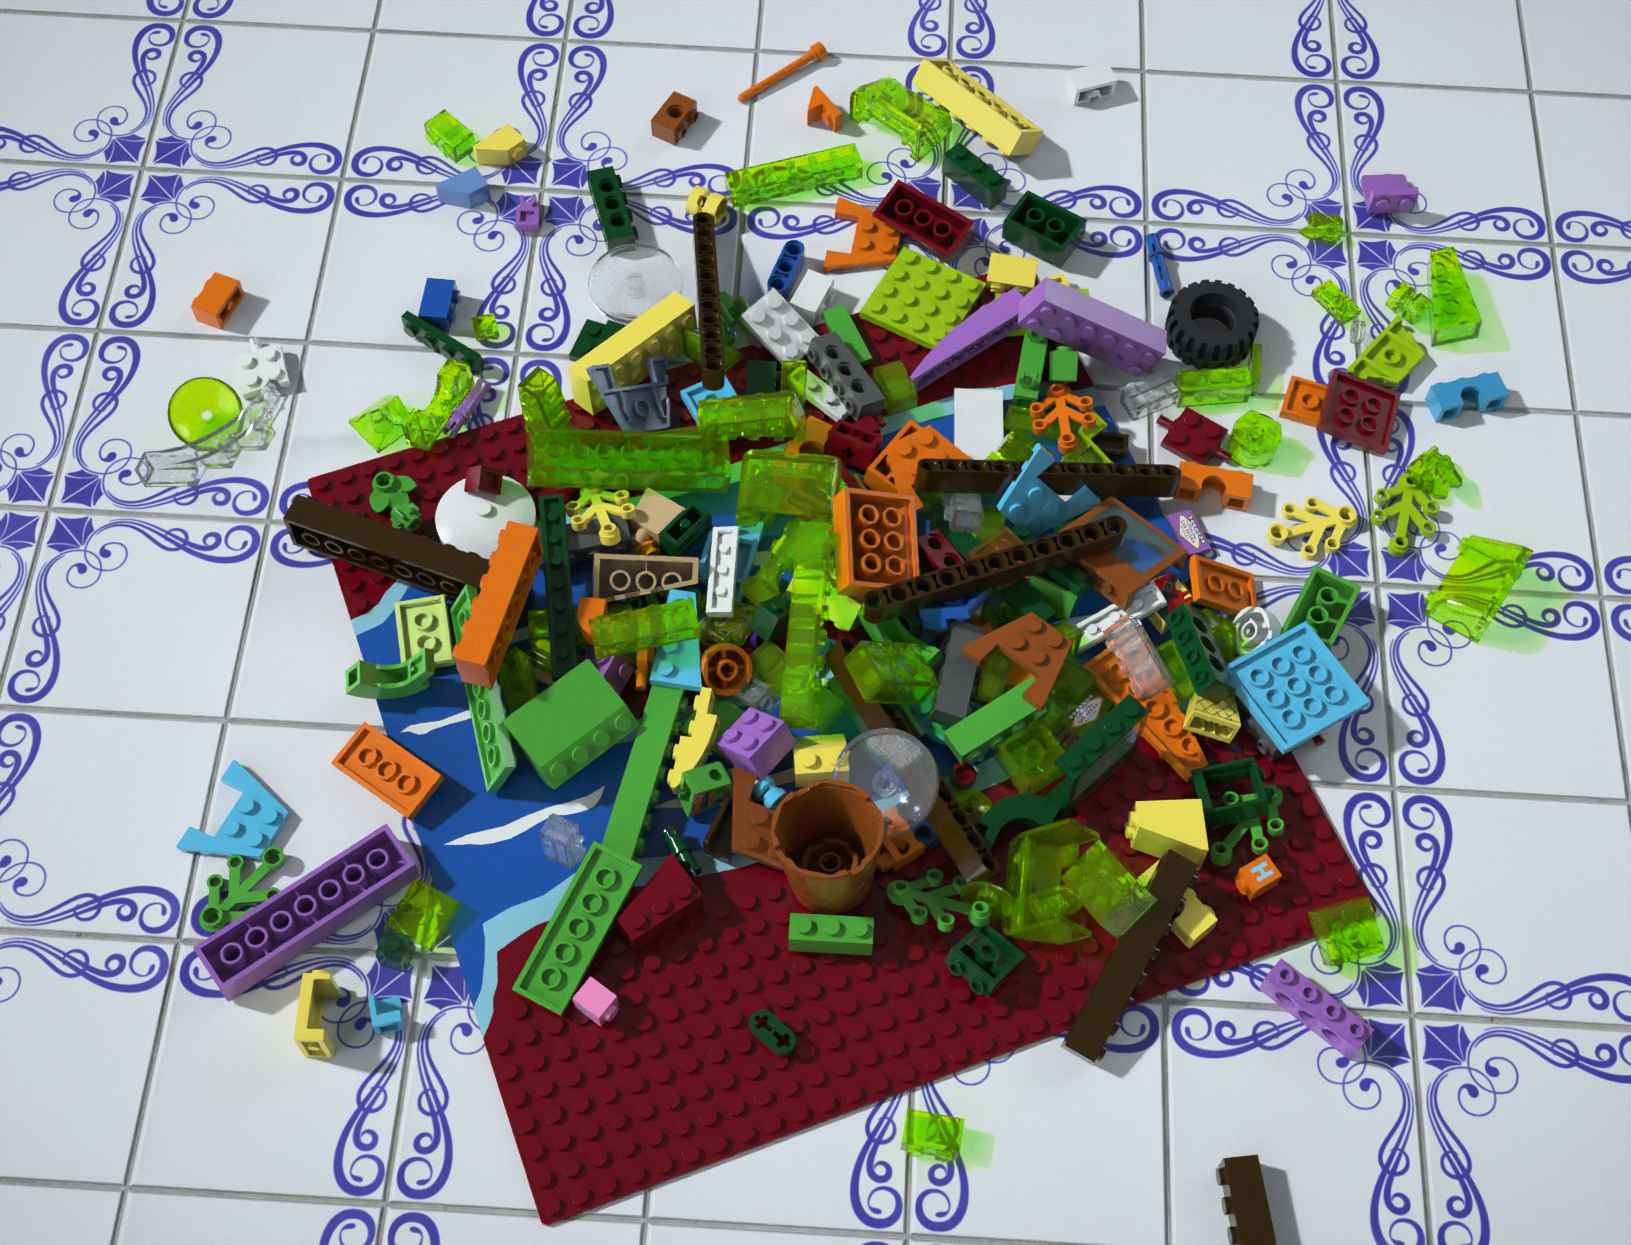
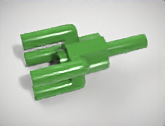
M719 291L723 340L727 346H731L734 344L735 339L725 326L733 328L738 324L745 335L751 333L739 320L742 311L744 313L751 306L743 296H738L734 300L726 291Z

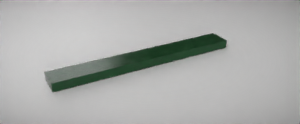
M564 494L538 496L541 537L544 550L543 563L553 682H556L578 666Z

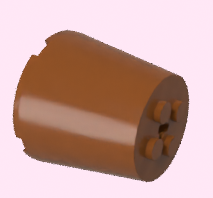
M840 780L813 781L807 783L806 787L795 793L790 792L776 808L771 823L772 843L796 898L812 911L822 914H839L855 908L868 895L884 839V820L881 810L871 800V796L858 786Z

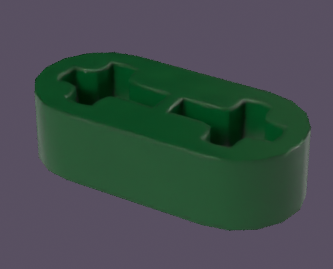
M759 1010L752 1014L749 1022L751 1033L779 1057L790 1056L796 1049L795 1034L766 1010ZM765 1019L768 1020L767 1027L771 1032L764 1027L757 1029V1020L761 1022ZM775 1035H777L782 1040H784L786 1037L789 1038V1047L787 1048L783 1045L781 1048H779L778 1039L775 1037Z

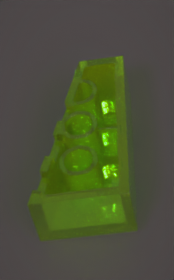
M1454 246L1430 251L1427 264L1431 347L1478 338L1482 319Z
M537 366L517 385L527 433V442L533 449H539L551 458L575 457L584 449L581 441L576 440L578 435L576 427H571L569 419L572 416L563 404L565 398L555 377Z
M795 390L698 400L697 427L704 439L736 440L737 436H743L749 440H759L760 436L774 437V441H784V437H797L796 442H805L806 415Z

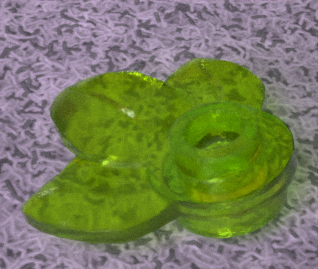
M1314 212L1308 215L1309 225L1299 230V234L1308 239H1321L1326 244H1335L1343 234L1341 228L1343 226V219L1337 214L1327 217L1323 213Z

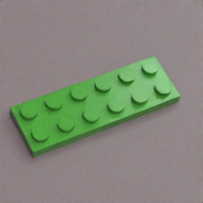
M593 841L512 990L563 1017L644 867Z

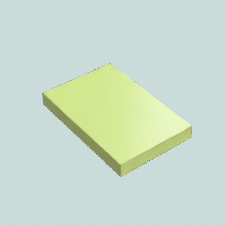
M446 595L394 602L401 663L412 658L423 648H429L434 650L436 668L455 665V659L452 657L453 644Z

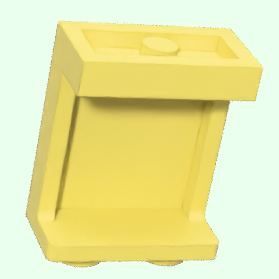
M313 970L312 973H303L294 1041L305 1057H334L335 1046L326 1031L320 1029L324 999L326 997L340 998L341 990L332 974L325 970Z

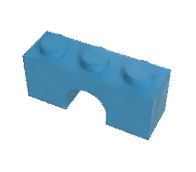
M1498 372L1481 373L1470 378L1462 377L1451 382L1435 383L1430 387L1425 401L1435 422L1458 418L1464 406L1463 400L1473 402L1480 413L1501 409L1509 393Z

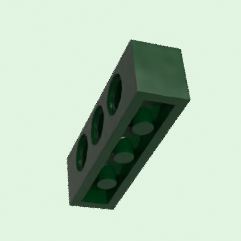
M613 166L586 171L588 188L608 254L614 255L636 250L635 240H639L636 226L631 225V222H633L631 209H626L625 206L628 205L626 193L620 190L622 188L620 174H615Z
M1182 602L1165 619L1196 694L1218 705L1236 690V686L1204 612Z

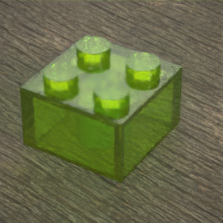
M1041 719L996 746L994 758L1020 794H1034L1065 775L1054 764V761L1065 751Z
M1356 897L1308 911L1323 965L1337 966L1386 951L1370 897Z

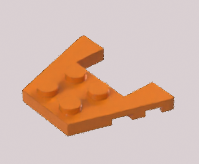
M838 197L835 219L857 222L851 253L827 250L823 272H832V269L843 268V271L852 270V267L856 266L872 268L892 265L897 257L901 232L873 217L874 211Z
M930 425L886 447L892 478H894L896 494L915 496L916 514L924 509V505L913 490L918 461L925 458L971 459Z

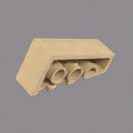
M594 553L592 598L606 599V602L697 584L699 558Z

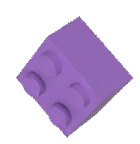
M749 707L715 744L728 765L757 775V778L763 780L797 742L785 721Z

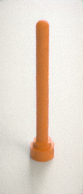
M821 42L810 46L807 54L739 94L738 101H747L811 61L820 62L827 57L826 48Z

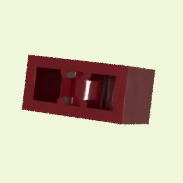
M839 419L828 431L825 455L832 458L839 456L843 462L867 471V468L881 453L883 435Z

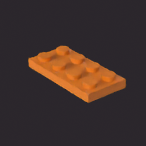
M365 721L331 762L338 770L410 821L414 819L445 779L441 774Z

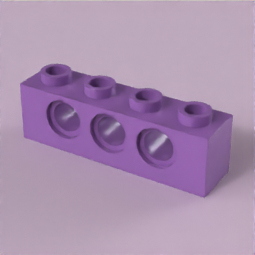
M1282 958L1268 973L1259 987L1260 991L1350 1061L1374 1031L1372 1027Z

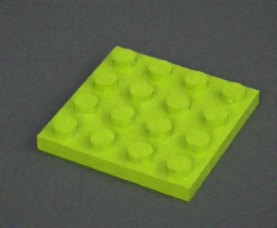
M903 247L860 310L859 317L932 350L957 325L967 319L985 291L986 283Z

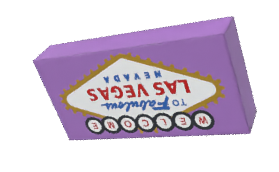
M1190 508L1167 515L1166 520L1179 544L1188 551L1187 559L1194 554L1201 556L1210 553L1211 547Z

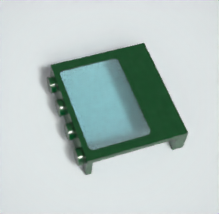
M1128 694L1054 761V764L1068 777L1046 795L1045 798L1061 805L1057 812L1060 818H1065L1136 753L1150 711L1131 694Z

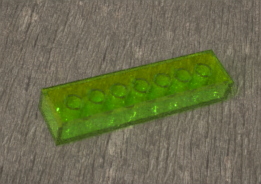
M528 428L527 486L646 490L649 487L654 491L727 493L731 479L728 435Z

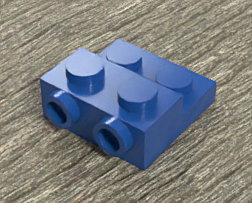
M988 589L922 609L919 614L920 622L923 624L924 629L934 628L935 631H943L948 629L955 620H968L989 598Z

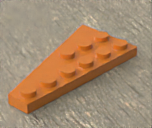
M1138 625L1083 665L1081 671L1114 706L1120 703L1128 694H1131L1150 711L1142 736L1188 783L1191 780L1190 770L1207 767L1208 762L1196 737L1192 735L1191 731L1183 729L1185 715L1181 713L1177 705V699L1161 666H1158L1153 656L1150 644H1147L1141 625Z

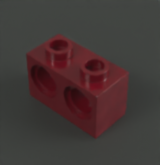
M938 528L917 538L919 569L923 574L964 562L963 557L959 555Z

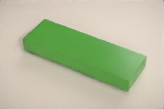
M842 305L822 312V318L830 333L836 331L861 366L871 364L872 356L845 306Z

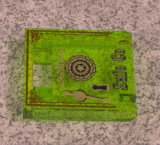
M708 590L705 591L696 606L697 623L706 611ZM734 600L733 617L707 618L706 616L702 624L698 623L699 642L708 646L718 643L743 646L752 631L748 626L757 608Z

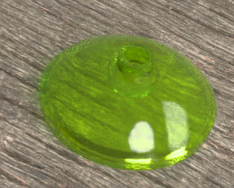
M197 377L186 381L175 390L168 404V421L172 431L184 444L198 450H215L226 446L235 439L243 425L244 409L240 397L230 385L216 378ZM206 411L212 413V417L209 420L203 419V413Z

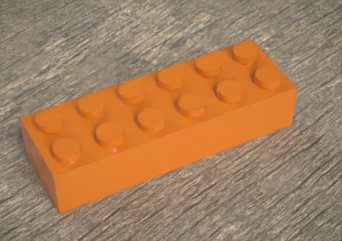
M508 521L505 530L502 529L499 533L498 548L490 556V568L488 573L484 574L481 578V591L479 596L474 597L472 601L471 616L469 620H465L462 627V639L460 643L455 644L452 654L462 681L491 689L494 686L544 555L539 529Z

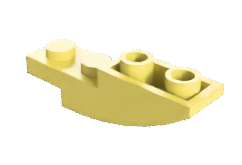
M701 687L700 695H696L694 700L695 720H691L689 724L688 735L691 737L680 736L679 744L674 746L673 759L675 760L674 769L669 770L667 784L670 785L673 794L678 793L682 772L704 766L717 738L720 721L717 715L712 714L715 700L712 688Z

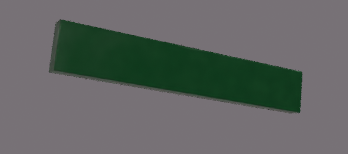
M949 515L932 527V530L938 528L959 555L963 557L964 561L992 553L952 515ZM1021 579L991 588L1021 617L1033 612L1048 623L1056 616V611Z

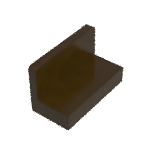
M726 796L703 840L704 854L729 864L734 854L731 849L733 806L731 797Z

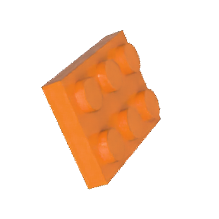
M1196 554L1188 558L1194 603L1233 616H1237L1246 607H1258L1252 573Z

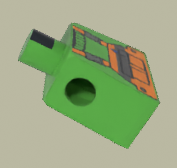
M714 762L682 772L677 798L688 819L721 804L724 798L729 796L732 786V769L726 771L721 762Z

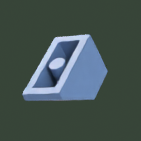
M476 166L435 185L438 200L443 204L472 209L491 200L489 185Z

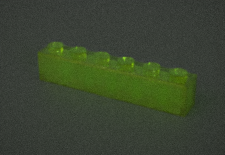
M855 143L726 172L725 188L733 208L746 206L752 203L768 201L782 196H789L862 178L863 161Z

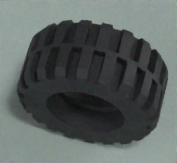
M1209 279L1201 280L1200 283L1193 282L1188 284V287H1183L1179 290L1178 294L1171 301L1164 329L1167 331L1166 343L1170 349H1173L1172 353L1177 358L1181 357L1184 364L1188 366L1189 364L1194 365L1195 369L1201 370V368H1205L1207 371L1229 369L1230 365L1234 367L1240 364L1241 360H1244L1252 349L1259 327L1258 309L1254 306L1255 303L1250 296L1246 297V292L1241 288L1239 290L1236 289L1234 284L1229 282L1224 284L1222 280L1209 282ZM1213 318L1224 323L1230 331L1210 333L1199 328L1193 320Z

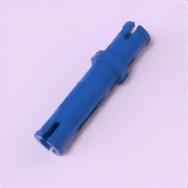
M1151 233L1145 237L1149 252L1147 255L1148 261L1152 263L1160 296L1167 298L1172 296L1175 291L1165 261L1166 252L1162 249L1159 235Z

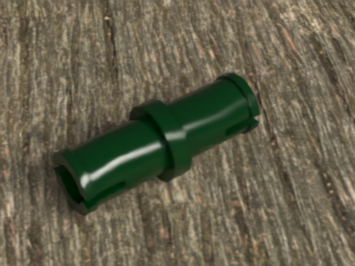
M676 826L668 827L673 837L671 838L665 829L661 834L662 838H664L671 853H673L691 879L695 878L690 868L692 867L697 876L702 872V868L692 855L690 844L685 843Z

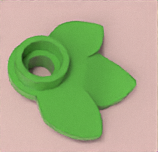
M389 472L378 473L372 481L374 491L369 497L371 507L376 513L380 514L387 507L392 510L401 502L409 505L410 501L407 493L417 487L415 482L410 477L404 475L395 477Z

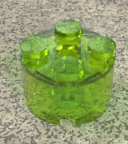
M1250 410L1245 415L1239 417L1233 426L1227 445L1230 453L1233 454L1232 460L1239 466L1247 469L1268 466L1274 460L1281 442V424L1268 415L1258 413L1255 410Z

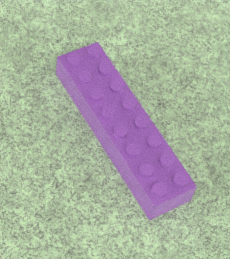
M386 823L197 944L193 949L229 1002L419 878L420 874L416 864Z

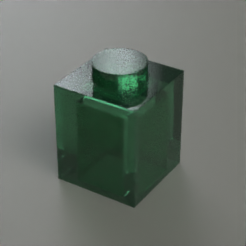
M385 929L375 956L380 966L406 973L416 946L411 936Z

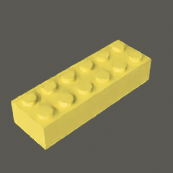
M924 58L912 80V83L918 86L919 92L931 96L935 104L947 108L952 117L963 120L968 129L980 133L984 141L996 145L999 148L998 151L1007 157L1031 154L1044 132L948 59Z
M674 291L569 366L568 372L574 402L593 416L607 407L586 371L590 366L609 363L617 388L634 386L649 376L645 363L646 360L654 357L668 356L669 361L694 344L699 339L695 305Z

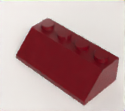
M899 179L872 214L878 220L948 259L962 254L976 236L974 221Z

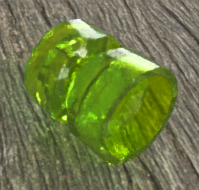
M1404 281L1391 293L1385 306L1396 314L1402 313L1401 317L1411 325H1414L1423 317L1432 301L1422 293L1416 294L1415 288Z

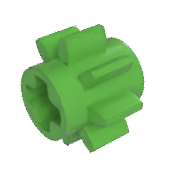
M404 502L397 504L391 511L392 518H390V521L393 522L392 526L397 529L405 528L410 532L415 531L421 524L420 517L422 515L419 513L420 509L413 502L409 505Z

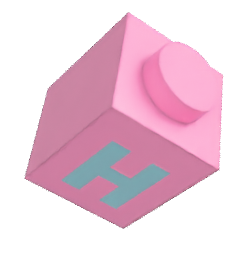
M592 977L585 982L573 997L575 1008L600 1027L605 1021L610 1022L619 1010L617 996Z

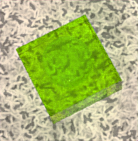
M494 313L471 318L477 342L500 337Z

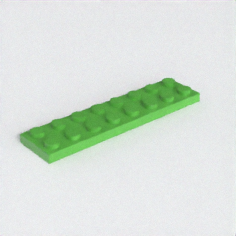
M468 584L464 586L449 611L455 643H460L463 636V624L465 620H469L472 613V601L474 597L479 596L477 588ZM497 678L492 689L464 682L487 793L498 792L517 764L516 755L512 752L511 734L502 723V720L506 718V709L502 706L501 686L497 683Z

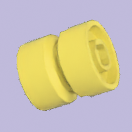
M696 185L689 194L686 212L693 216L699 212L710 213L714 218V224L717 225L725 215L728 198L716 192L711 194L709 189Z

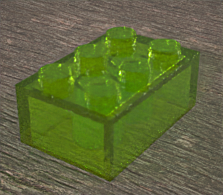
M861 640L843 660L866 703L921 704L939 686L934 676V671L929 667L922 655V650L916 643Z
M1100 839L1061 877L1063 882L1099 925L1117 939L1157 901V898L1124 861Z

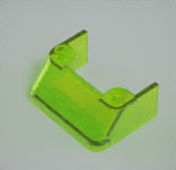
M1067 818L1021 832L1012 839L1009 846L1001 929L1004 934L1015 939L1058 945L1092 937V931L1071 922L1063 916H1057L1062 869L1070 867L1076 862L1079 844L1099 839L1100 833L1071 818Z

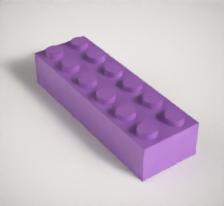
M1045 277L1020 300L1018 325L1063 345L1073 347V349L1136 377L1166 355V330L1048 277Z

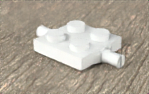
M254 337L255 341L253 338L250 339L252 351L233 357L240 390L244 400L263 396L265 406L271 407L270 403L272 406L275 405L273 393L281 388L291 386L286 362L279 343L261 348L260 339Z

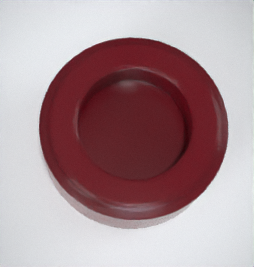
M959 762L951 768L949 779L956 789L967 790L975 784L977 773L971 764L966 763L962 766Z

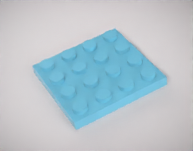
M1307 621L1227 664V668L1236 686L1234 692L1282 754L1287 753L1364 709L1370 703L1367 696Z

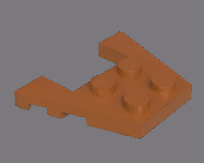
M1031 612L965 644L961 648V653L980 667L996 650L1001 651L1037 678L1023 692L1022 699L1042 712L1054 688L1059 673H1061L1071 651L1073 641Z
M734 767L731 772V802H733V817L731 818L732 852L783 871L771 838V823L775 810L749 801L757 775Z

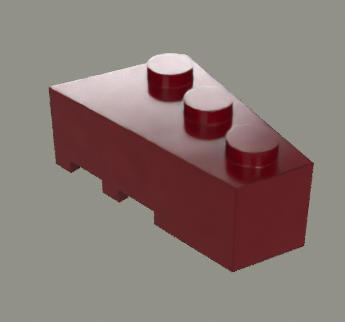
M673 853L668 856L618 917L620 932L635 952L704 907L703 894Z

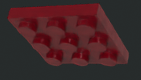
M1334 368L1330 373L1316 430L1384 456L1388 451L1401 394Z

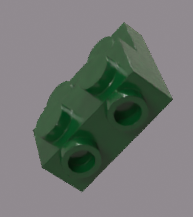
M587 319L569 354L570 361H578L627 325L608 320L606 324Z
M988 924L983 927L976 926L951 949L945 963L948 964V969L953 975L962 976L970 983V988L974 993L984 994L988 998L1004 983L1007 976L1023 962L1026 955Z

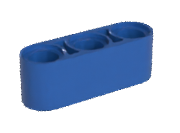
M798 240L786 242L768 278L767 293L774 287L786 301L788 300L804 266L805 247L802 242Z

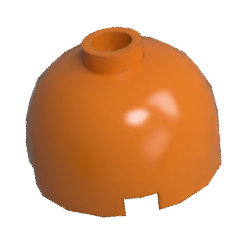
M718 643L712 645L704 652L700 659L701 680L707 688H712L713 692L718 695L731 696L737 694L751 679L753 670L751 658L742 648L735 644Z

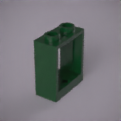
M1254 757L1190 770L1191 785L1195 799L1202 800L1205 828L1269 815L1268 804H1272L1269 788H1264L1262 782H1265L1262 766L1257 767ZM1250 779L1256 799L1217 808L1212 807L1207 790L1208 787Z

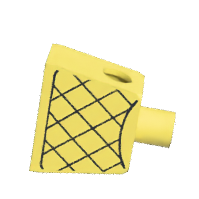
M1195 692L1188 704L1183 729L1230 744L1241 727L1235 697L1230 694L1217 705L1198 696Z

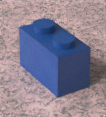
M427 278L418 317L442 332H450L451 324L456 321L455 306L460 303L461 292L457 290L455 280Z

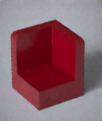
M483 465L467 468L464 492L500 495L504 470Z

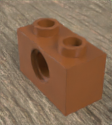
M673 91L651 119L652 136L675 146L680 138L683 139L690 125L694 124L698 119L697 101Z

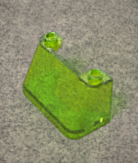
M883 77L858 86L851 92L849 119L857 124L862 120L867 122L871 118L876 119L902 136V145H909L912 150L910 158L918 163L952 131L951 115L947 111L937 107L894 78Z
M757 449L747 451L743 456L735 525L754 526L760 521L761 512L811 516V526L815 530L823 533H832L834 531L832 498L842 490V462L837 457L831 455Z
M1471 534L1469 538L1465 536L1462 538L1457 547L1460 553L1436 592L1430 590L1423 602L1427 605L1423 614L1478 644L1525 567L1533 550L1523 545Z

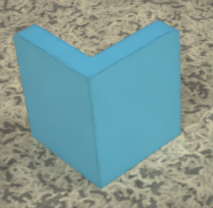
M374 994L368 996L372 1027L377 1036L405 1029L400 997L396 996L377 1001Z

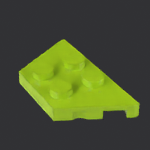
M1397 315L1347 368L1346 373L1374 384L1397 388L1420 363L1425 353L1416 344L1410 331L1406 332L1401 324L1402 318Z

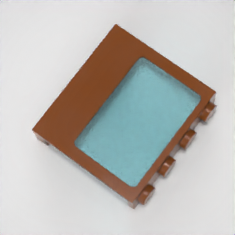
M1110 496L1058 532L1113 515L1121 516L1126 520L1128 526L1123 544L1120 547L1071 562L1095 580L1093 588L1125 611L1131 607L1134 593L1169 567L1174 566L1179 571L1182 570L1188 551L1125 504Z

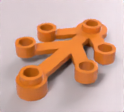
M1055 383L1047 388V397L1041 403L1035 402L1030 405V416L1037 419L1032 423L1033 433L1044 435L1047 433L1048 428L1058 420L1061 436L1058 439V451L1063 455H1072L1078 450V440L1071 433L1068 418L1082 424L1086 429L1094 428L1097 424L1096 415L1090 413L1093 409V399L1089 396L1080 398L1071 394V390L1066 384ZM1066 402L1079 407V410L1089 413L1082 414L1066 406ZM1056 405V408L1044 419H1038L1044 416L1045 411L1050 406Z

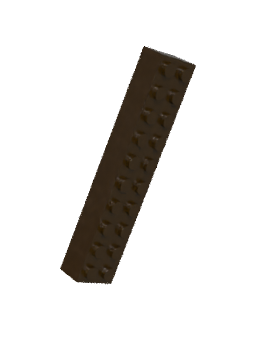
M297 494L283 517L293 545L436 595L445 594L446 598L456 601L466 584L476 587L479 594L481 591V578L484 574L488 573L490 568L489 560L482 558L477 553H467L451 544L444 545L435 542L428 536L412 534L405 528H394L381 520L374 521L365 518L358 512L351 513L342 510L335 504L328 505L319 502L311 496L304 497ZM533 586L530 589L518 621L520 624L524 623L535 601Z

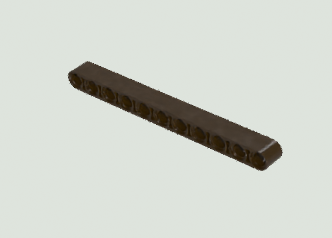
M699 212L693 216V249L702 385L707 390L718 391L725 384V357L714 218L710 213Z
M925 458L918 461L914 486L922 492L1005 494L1012 481H1016L1022 472L1021 467L1025 461ZM1053 462L1037 477L1057 495H1074L1086 485L1097 496L1169 498L1175 496L1182 473L1178 467L1168 464Z
M1109 516L871 590L863 598V618L868 623H881L1116 549L1123 544L1128 526L1127 522L1121 516ZM895 598H901V599H903V600L898 601V600H895Z
M841 637L824 655L826 664L965 880L972 887L981 888L999 872L1000 868L997 860L858 647L849 638Z

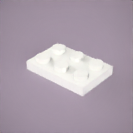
M774 287L739 318L787 371L807 355L811 339L819 336Z

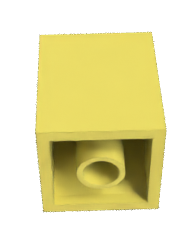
M1201 799L1136 801L1133 811H1129V822H1125V836L1130 838L1131 848L1160 859L1165 851L1171 849L1198 864L1197 871L1200 870L1209 850Z

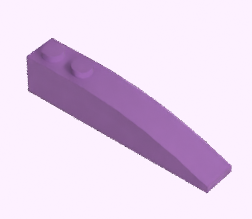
M1013 288L1008 292L1002 293L989 304L983 305L978 311L957 325L929 352L910 376L912 390L915 393L1022 327L1017 323L1019 303L1024 296L1016 288Z

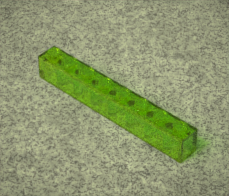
M799 521L779 719L785 721L788 728L813 730L814 721H819L820 707L816 705V699L822 693V680H818L819 671L824 670V655H821V647L826 646L827 630H823L824 621L829 619V605H826V596H831L832 583L828 581V575L834 569V556H830L831 548L836 546V532H832L830 523Z

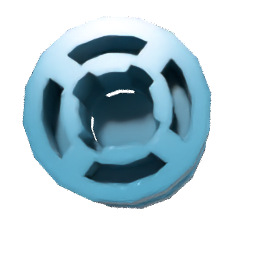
M768 775L754 785L751 793L755 800L761 801L764 807L776 810L780 802L788 795L782 788H777L775 781Z

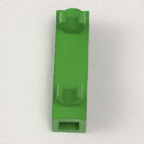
M1027 328L1024 334L1012 409L1030 412V405L1038 401L1048 338Z

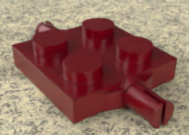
M1186 407L1182 414L1174 421L1162 414L1156 421L1157 424L1168 429V433L1161 441V447L1187 462L1206 465L1208 461L1216 456L1228 463L1233 454L1220 448L1222 441L1228 434V429L1189 407Z

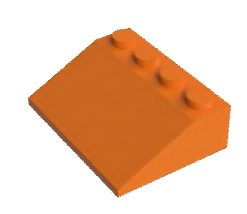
M844 487L832 498L837 595L864 597L871 590L920 575L915 496Z

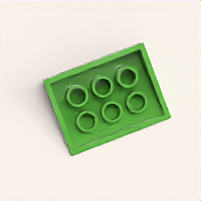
M589 659L580 663L502 720V723L508 729L546 786L553 789L559 787L640 726L627 705Z

